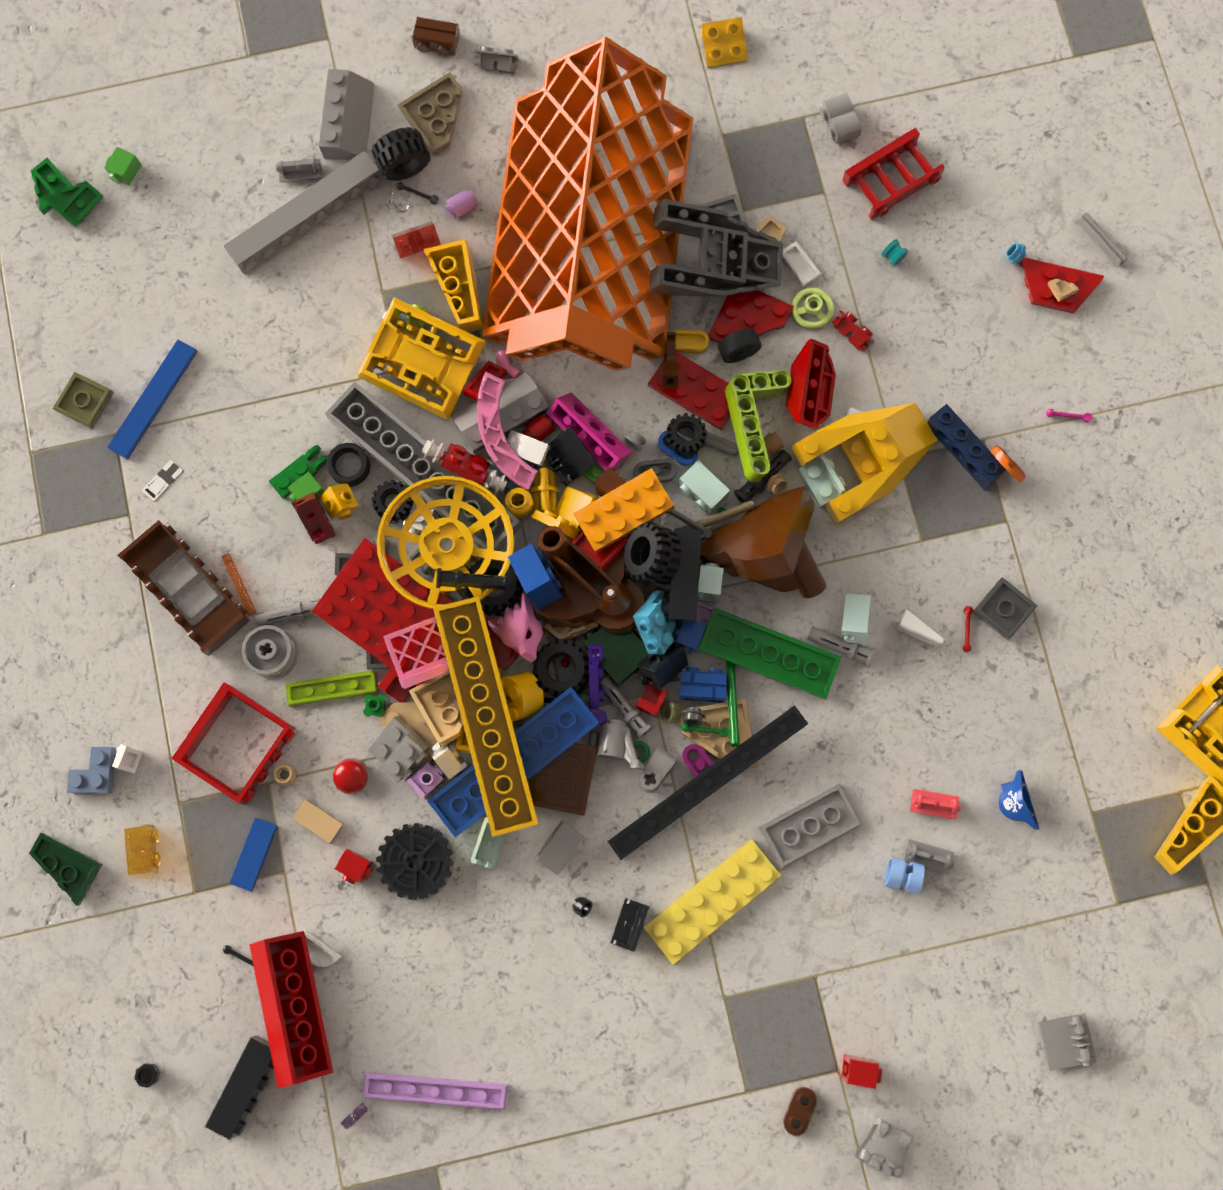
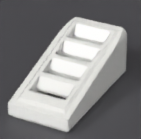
M906 610L903 613L897 627L898 631L934 647H939L943 643L944 639L910 611Z

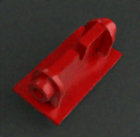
M840 310L839 312L843 316L841 318L837 316L832 321L833 327L844 337L851 331L853 334L848 341L858 351L864 352L869 347L868 341L875 342L871 338L873 333L865 326L859 327L855 323L858 319L850 311L845 313Z

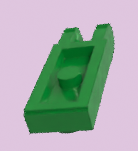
M319 445L309 449L305 455H301L269 480V483L282 499L292 494L287 487L308 471L312 476H315L318 473L317 471L326 465L327 455L320 457L313 465L309 462L321 452Z

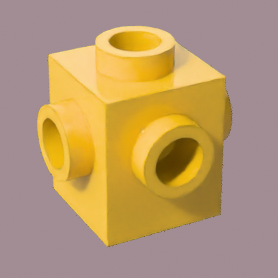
M348 483L330 486L320 496L330 520L338 518L341 520L348 519L359 506Z

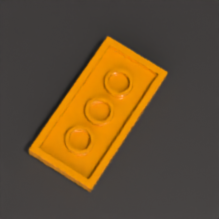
M651 468L574 512L573 515L595 553H598L631 534L634 528H638V525L650 523L675 507Z

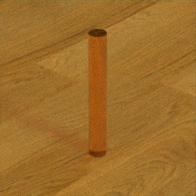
M230 553L224 554L222 560L248 612V616H251L257 611Z

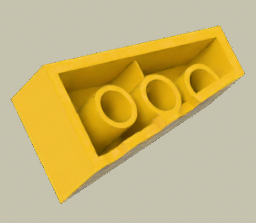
M466 240L424 249L460 328L466 332L483 329L484 319L472 251Z
M1212 775L1202 782L1154 856L1170 875L1182 869L1223 832V786Z

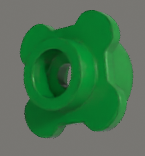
M366 695L364 698L366 702L365 709L363 710L364 715L367 717L371 715L384 716L386 697L384 695Z

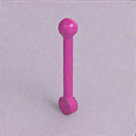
M1053 409L1046 411L1048 417L1083 419L1084 422L1092 420L1091 413L1082 415L1056 412Z

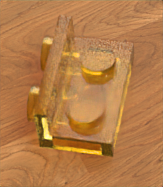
M147 824L141 827L124 829L128 875L157 872L160 865L159 852H156L158 831L154 825Z

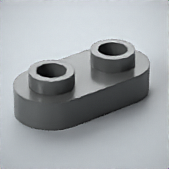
M669 458L641 461L636 464L633 470L635 478L641 472L652 468L660 483L672 481L677 475V465ZM668 468L670 473L664 474L662 470Z

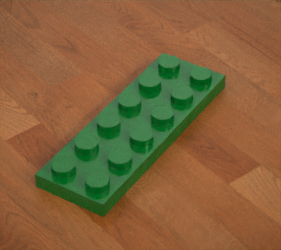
M715 607L698 648L700 652L824 700L827 698L841 656Z

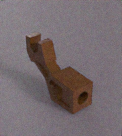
M667 332V361H663V388H678L679 361H675L676 332Z

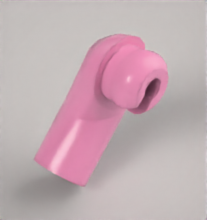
M507 349L498 351L495 357L497 365L506 369L507 376L518 378L521 370L510 365V357L506 354Z

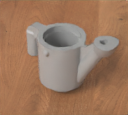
M608 719L607 724H601L600 736L597 732L590 733L589 746H598L596 756L627 760L630 768L644 770L642 762L638 760L630 728L625 727L626 722Z

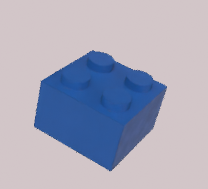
M531 543L508 556L525 593L539 610L563 597L560 588L563 586L558 577L553 573V567L541 549L536 550Z

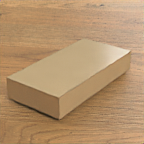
M306 799L292 818L329 844H332L344 825Z

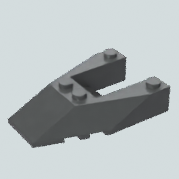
M664 199L655 207L653 229L700 238L699 268L697 270L660 263L651 270L650 292L669 296L720 297L781 286L783 243L761 231L753 230L744 221H737L730 217L726 211Z

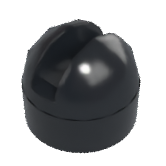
M585 897L575 898L576 903L572 904L573 911L582 918L586 917L592 909V901Z

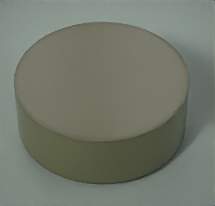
M665 701L662 704L660 710L662 720L670 724H675L680 720L681 706L677 701Z

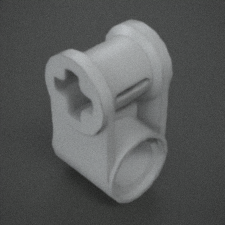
M658 747L641 773V788L646 792L656 791L669 775L678 759ZM653 776L656 784L651 783L647 786L645 777L650 778Z

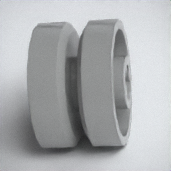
M264 625L256 627L248 633L243 641L241 651L243 661L249 669L264 678L276 679L284 677L292 671L297 663L298 650L296 643L290 635L276 626Z

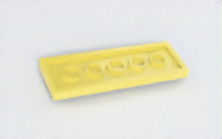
M751 839L643 928L672 965H674L781 877V875Z

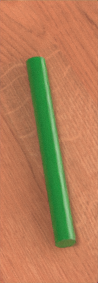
M726 662L730 742L732 747L740 746L735 665Z

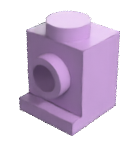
M427 763L407 782L423 799H426L446 780L442 777L444 772L436 763L433 766ZM428 774L431 776V780L425 783L423 777Z

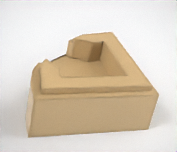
M1060 279L1048 282V286L1058 302L1079 291L1078 287L1072 282L1069 283Z

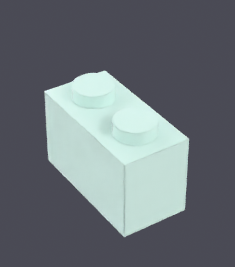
M699 460L679 478L680 490L687 497L691 495L696 500L695 504L703 512L708 511L711 514L730 493V490Z

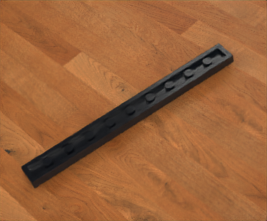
M794 705L607 842L619 859L622 860L808 725V722Z

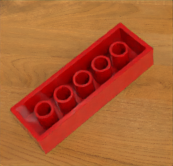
M300 931L249 944L278 1088L295 1085L334 1073L305 932Z

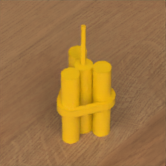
M544 461L542 464L543 468H540L532 482L533 488L530 489L531 494H533V509L543 513L546 509L553 513L557 506L559 488L556 484V471L553 472L545 468Z

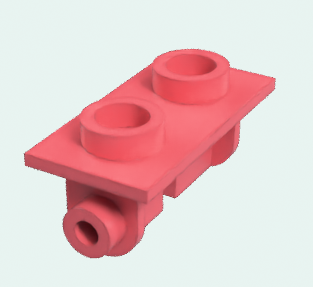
M913 789L910 812L957 819V812H960L961 808L959 796Z

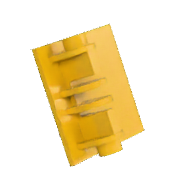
M742 17L701 24V39L704 43L707 67L748 60Z

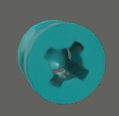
M894 239L886 246L881 255L884 258H888L890 264L895 267L906 257L909 251L906 248H902L900 242Z

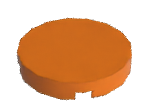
M999 445L990 450L1000 464L1019 483L1026 478L1023 470Z

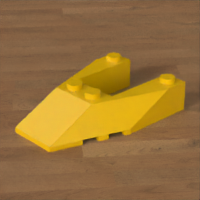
M916 402L847 415L798 441L791 449L802 467L837 446L841 447L861 484L824 504L832 521L836 524L892 492L936 443L937 439Z

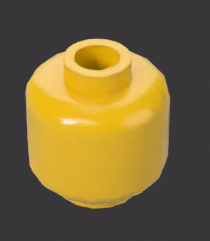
M514 488L505 496V508L517 519L526 518L533 511L534 502L528 490Z

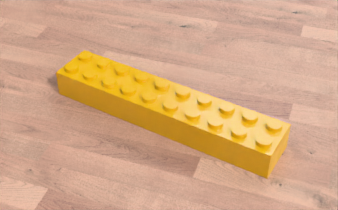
M477 596L434 607L435 618L492 837L538 825L480 598Z

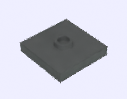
M1001 577L973 610V613L1006 640H1010L1038 605Z

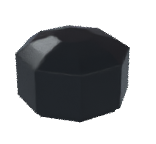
M144 1063L136 1069L134 1079L140 1087L149 1088L159 1081L160 1071L156 1064Z

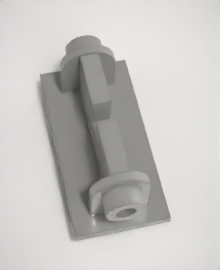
M481 46L480 50L475 49L474 51L479 54V58L475 57L474 65L478 66L479 69L493 70L494 62H498V71L512 72V70L516 71L517 62H514V59H519V57L513 54V50L501 49V52H494L491 47Z
M320 158L280 161L276 164L280 183L322 179Z
M909 839L904 860L906 863L915 862L923 864L926 869L949 875L950 869L954 867L955 859L953 857L955 852Z

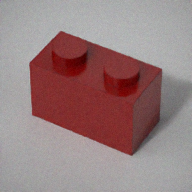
M844 1054L841 1079L846 1084L876 1089L877 1083H881L882 1069L879 1068V1063L872 1059Z

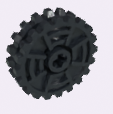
M414 823L413 827L410 824H404L402 830L399 828L393 829V835H386L384 838L385 845L379 846L378 850L381 852V856L376 857V862L380 863L377 873L383 875L381 879L382 884H388L387 890L391 893L397 891V896L400 898H405L408 895V900H416L417 896L420 899L428 898V893L431 895L438 893L437 888L444 887L447 884L445 878L452 875L449 867L454 866V861L450 860L453 850L447 848L449 844L448 839H442L440 831L436 830L433 832V827L425 825L423 828L420 823ZM418 855L419 858L417 860H420V864L412 867L413 863H410V860Z

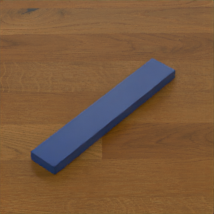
M177 339L107 448L127 460L129 459L198 351L195 348Z

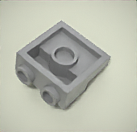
M396 716L390 721L368 751L383 764L381 769L398 783L402 780L407 781L413 775L414 771L412 769L416 764L419 765L427 757L426 751L430 748V745L400 717Z

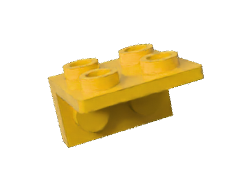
M566 487L553 513L546 509L544 513L535 509L531 517L547 526L559 527L565 535L575 539L581 527L573 513L592 503L595 499L573 488Z

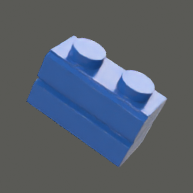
M686 667V671L681 670L679 700L724 703L726 700L727 673H722V669L710 668L708 672H699L697 667Z

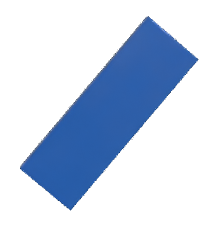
M258 818L254 819L229 884L253 892L278 825Z

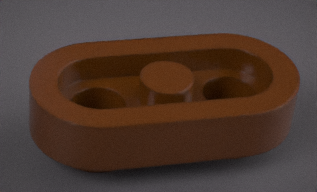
M797 1088L793 1092L786 1110L783 1125L786 1131L793 1136H800L807 1130L815 1109L817 1099L810 1088ZM803 1096L809 1098V1102L805 1105L800 1102ZM794 1119L800 1120V1126L797 1128L792 1127Z

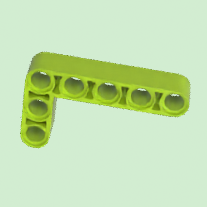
M784 370L737 374L725 388L744 475L752 483L761 481L770 470V462L754 399L781 396L791 384V377ZM749 446L753 447L755 451H752ZM754 467H757L760 472H757Z

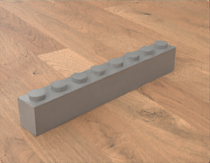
M363 151L226 243L224 248L242 273L254 269L259 262L272 257L277 250L288 246L299 235L306 234L311 227L325 221L327 216L333 212L340 211L352 199L359 198L364 191L377 186L382 180L379 169L368 154Z

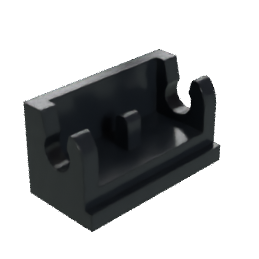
M673 642L664 654H649L638 664L644 682L647 684L651 678L654 688L660 691L681 670L689 665L685 647L680 643Z
M625 898L610 943L635 952L650 906Z

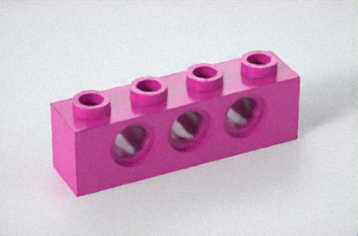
M572 392L558 397L547 412V415L564 431L570 426L597 464L604 471L609 467H612V470L621 468L632 453Z

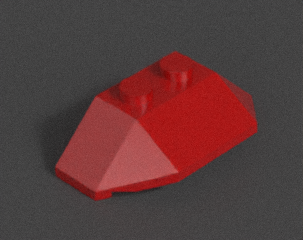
M812 338L808 339L791 365V384L788 387L786 407L796 423L816 429L831 414L836 373L828 353V345Z

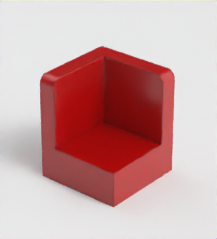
M390 668L378 684L380 689L400 703L405 702L410 695L409 690L416 687L413 685L406 689L402 688L397 671Z
M647 684L641 698L639 697L636 708L656 718L668 691L665 689L659 691L654 686Z

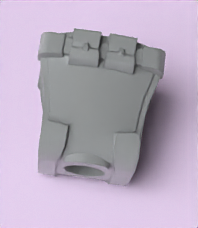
M876 1118L868 1135L856 1149L854 1155L860 1161L878 1171L901 1178L904 1171L905 1154L912 1135L888 1124V1122L880 1118Z

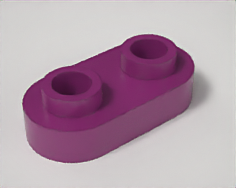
M688 745L682 753L684 763L695 777L714 764L699 745ZM691 752L698 753L697 760L690 759L689 755Z

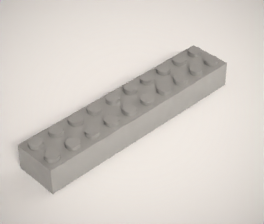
M356 382L325 413L334 426L354 443L362 447L367 454L407 487L432 477H460L440 466L443 461L441 457L435 463H432V457L430 456L423 458L425 453L421 451L426 441ZM434 486L423 489L418 493L425 503L438 499H453L455 486ZM464 488L462 501L475 507L483 516L495 509L482 495ZM451 506L433 508L443 518H449ZM505 508L510 518L514 536L522 526L520 520ZM460 509L458 520L467 527L478 521L471 513ZM498 517L489 524L494 539V551H501L507 544L505 526L501 517ZM481 529L472 535L473 541L478 548L487 549L486 534L484 529Z

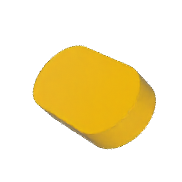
M702 330L671 331L676 332L675 351L678 353H703L709 347V336Z

